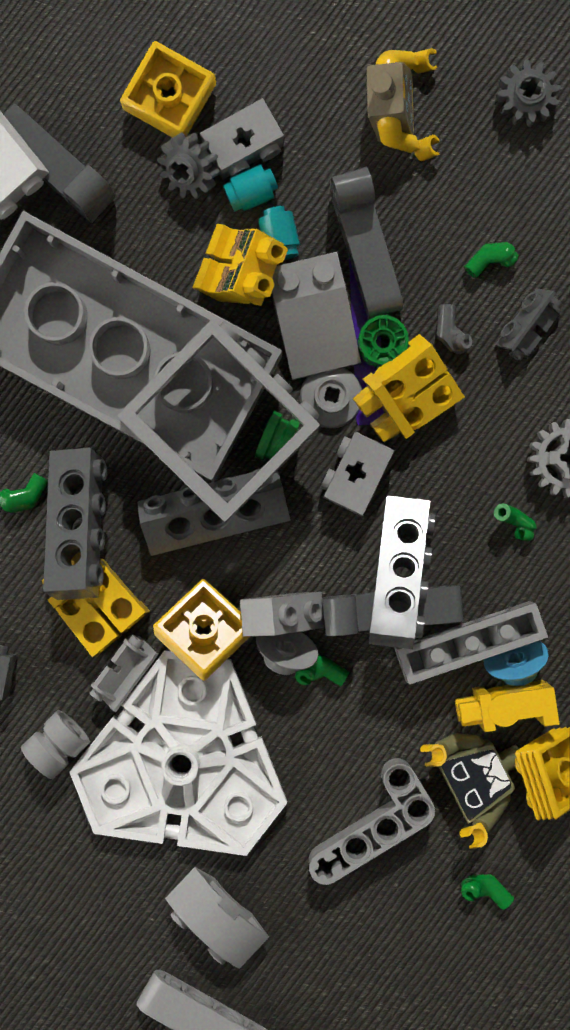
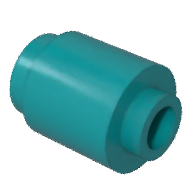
M261 164L231 177V182L223 185L234 212L240 209L247 211L274 199L273 191L278 189L271 169L264 171Z
M276 206L264 210V216L258 219L260 231L285 244L284 246L287 247L288 251L284 261L297 257L299 255L297 248L300 246L293 212L285 211L284 206Z

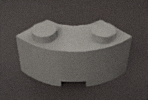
M196 867L165 898L174 910L171 913L173 920L183 929L189 927L209 947L210 955L222 965L227 961L240 969L269 938L250 911L234 900L214 877Z

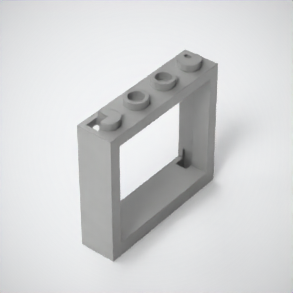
M211 319L123 408L117 417L203 502L227 523L320 428V424L316 421L320 415L305 400L299 404L289 394L293 388L279 374L272 378L263 369V366L266 364L264 359L252 348L246 352L236 342L240 338L239 335L226 322L219 326ZM212 338L223 346L303 425L228 503L137 415Z

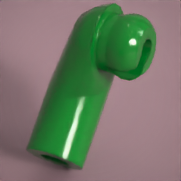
M508 242L485 244L467 262L464 269L469 275L477 279L490 263H500L507 268L512 267L518 260V253L515 251V247Z
M33 473L25 489L14 491L3 489L0 492V506L4 511L10 513L32 509L47 487L48 480Z
M502 503L496 506L494 510L495 518L515 526L514 536L516 539L523 541H532L534 539V530H537L535 520L508 504Z
M319 655L317 661L312 666L304 670H297L295 678L299 684L309 685L311 681L326 677L341 687L348 677L349 671L326 656Z
M491 874L469 875L462 881L461 894L468 901L489 896L501 910L508 908L514 901V897Z

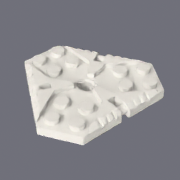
M165 650L121 705L124 707L118 717L114 715L70 770L69 773L94 834L163 844L165 838L178 840L177 846L247 856L286 806L287 798L262 736L258 737L254 729L256 721L231 659H227L207 680L203 681L173 652ZM135 717L145 724L139 733L129 726ZM241 732L244 743L233 746L230 735ZM176 755H185L191 761L190 770L183 773L176 771L172 766V758ZM168 814L182 815L180 826L167 824Z

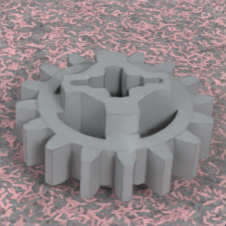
M570 419L562 422L561 429L556 422L549 424L550 433L540 430L537 435L541 442H532L529 445L531 449L536 451V455L527 458L528 462L536 464V468L529 472L530 475H540L542 478L538 486L541 488L548 484L551 485V495H557L560 489H562L564 498L570 497V463L567 465V462L561 461L560 455L567 452L570 456ZM559 436L557 447L553 451L545 452L549 443ZM546 466H550L557 473L558 480L549 473Z

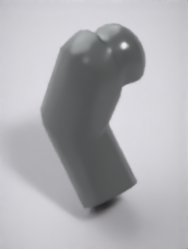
M440 304L438 306L437 338L450 352L455 354H462L470 350L473 343L471 336L464 334L455 326L456 306Z

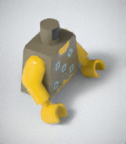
M433 48L415 53L412 51L388 50L379 56L376 65L367 66L368 118L376 137L385 146L408 153L414 152L420 161L438 156L439 152H435L431 147L439 143V138L436 135L432 134L420 140H417V137L414 135L411 71L413 69L419 74L436 70L437 66H431L428 58L430 55L437 54V51Z

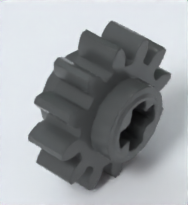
M525 59L521 71L512 64L507 71L508 77L502 76L500 78L498 86L503 90L498 92L496 101L506 102L501 114L507 115L513 112L515 114L512 121L514 125L520 121L521 117L526 118L528 127L533 125L536 116L539 120L545 122L549 117L548 110H555L559 104V101L554 97L560 92L561 86L550 84L556 72L552 71L547 75L543 74L544 62L542 61L535 69H531L529 60ZM526 89L533 92L531 98L523 95Z
M183 133L174 136L170 141L161 146L165 154L157 159L158 163L166 166V170L160 173V177H169L171 182L168 189L171 191L179 187L180 196L183 199L190 194L195 199H198L216 186L213 178L220 174V170L212 166V162L217 160L218 155H209L206 151L209 148V142L205 141L199 145L196 133L185 137Z

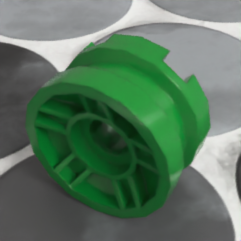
M380 315L368 320L362 327L357 339L359 354L362 360L369 366L376 368L399 356L408 348L409 342L408 332L404 324L397 318L389 315ZM388 336L390 339L388 347L380 348L376 343L377 337L385 338Z
M274 411L262 435L255 457L261 460L265 458L271 459L297 433L300 422L293 418L288 421L283 418V414Z

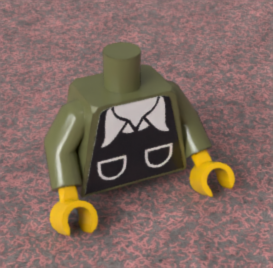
M453 733L435 744L422 745L420 750L421 752L431 751L432 759L430 762L425 763V766L439 767L463 817L468 824L473 822V826L461 829V838L473 834L474 842L469 846V849L479 848L487 843V834L498 822L511 800V793L515 790V787L508 772L516 769L515 752L519 748L515 744L497 753L489 739H483L479 735Z

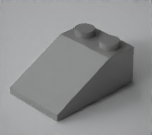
M337 252L276 266L272 277L275 285L271 296L292 380L361 364L346 286Z

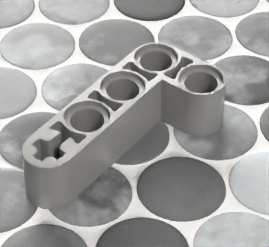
M401 758L388 760L381 770V777L386 790L392 798L391 801L311 850L309 855V872L317 883L329 885L336 882L432 822L435 816L433 802L407 761ZM396 769H403L408 772L406 781L401 785H394L389 782L391 772ZM415 800H422L426 803L425 811L418 816L409 814V805ZM384 819H391L396 823L395 829L389 834H382L377 831L379 822ZM353 838H360L364 840L365 846L360 852L352 853L346 848L347 842ZM337 847L340 848L342 858L345 860L341 862L340 856L336 854ZM324 858L326 862L331 861V868L326 870L324 866L319 867V859Z
M155 970L136 1002L138 1008L143 1013L172 1030H267L162 970Z

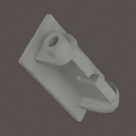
M132 635L129 640L125 638L124 643L111 659L117 666L114 669L106 666L96 681L91 684L93 689L90 695L98 701L104 700L114 712H117L158 656V653L140 636Z

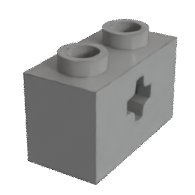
M263 98L200 133L202 143L205 141L209 142V148L206 150L209 155H218L217 160L213 164L220 170L222 180L249 170V165L260 159L268 161L281 152L280 148L284 146V134ZM244 138L246 142L250 141V146L245 148L242 143H238V140Z
M356 431L351 439L345 436L336 453V456L342 459L336 471L329 468L320 488L326 490L323 498L363 516L394 450ZM357 463L361 465L360 472L364 474V478H357L353 483L348 480L350 474L345 469L346 466L352 468Z
M321 592L288 593L240 600L243 636H275L324 628Z

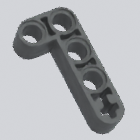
M13 103L3 115L49 171L42 180L85 219L93 223L116 198L112 187L96 170L89 165L84 166L27 113Z
M364 167L331 177L330 194L368 319L404 310L399 285L375 209V190L368 168Z
M460 585L428 587L426 604L419 603L417 615L425 616L424 625L464 621ZM375 592L322 597L325 635L357 634L359 631L370 630ZM395 601L390 604L391 609L395 612L402 613L409 609L408 605L402 601Z

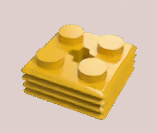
M154 41L120 98V102L124 111L172 138L180 133L187 137L216 86L215 74L163 44ZM171 86L174 87V96L163 97L162 89L168 91Z
M205 579L200 580L153 625L154 635L203 681L207 680L250 637L243 636L241 612ZM200 625L202 628H205L209 625L210 634H197V626Z
M560 727L558 729L553 728L515 752V766L522 775L527 790V804L533 809L535 818L538 821L540 819L546 820L547 818L549 820L553 818L557 820L570 811V727L562 729Z

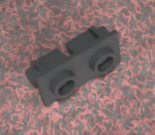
M535 289V291L528 294L523 300L522 308L516 317L503 327L500 334L501 337L495 346L511 350L509 355L519 362L523 358H528L542 339L533 329L537 326L542 332H547L561 313L560 307L563 304L554 297L556 292Z

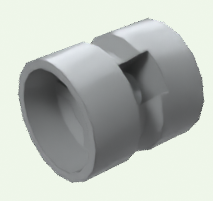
M57 710L44 723L43 733L36 731L21 746V751L27 760L49 779H54L69 764L68 756L76 757L90 743L83 729L71 717L60 710Z

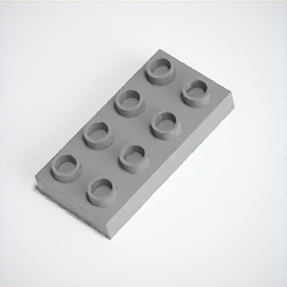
M25 211L21 213L0 252V367L141 443L143 442L117 415L211 319L219 326L226 322L239 335L240 338L236 342L246 352L250 348L255 350L266 362L263 369L270 376H272L282 358V350ZM212 338L137 415L196 473L214 482L265 388L223 346Z

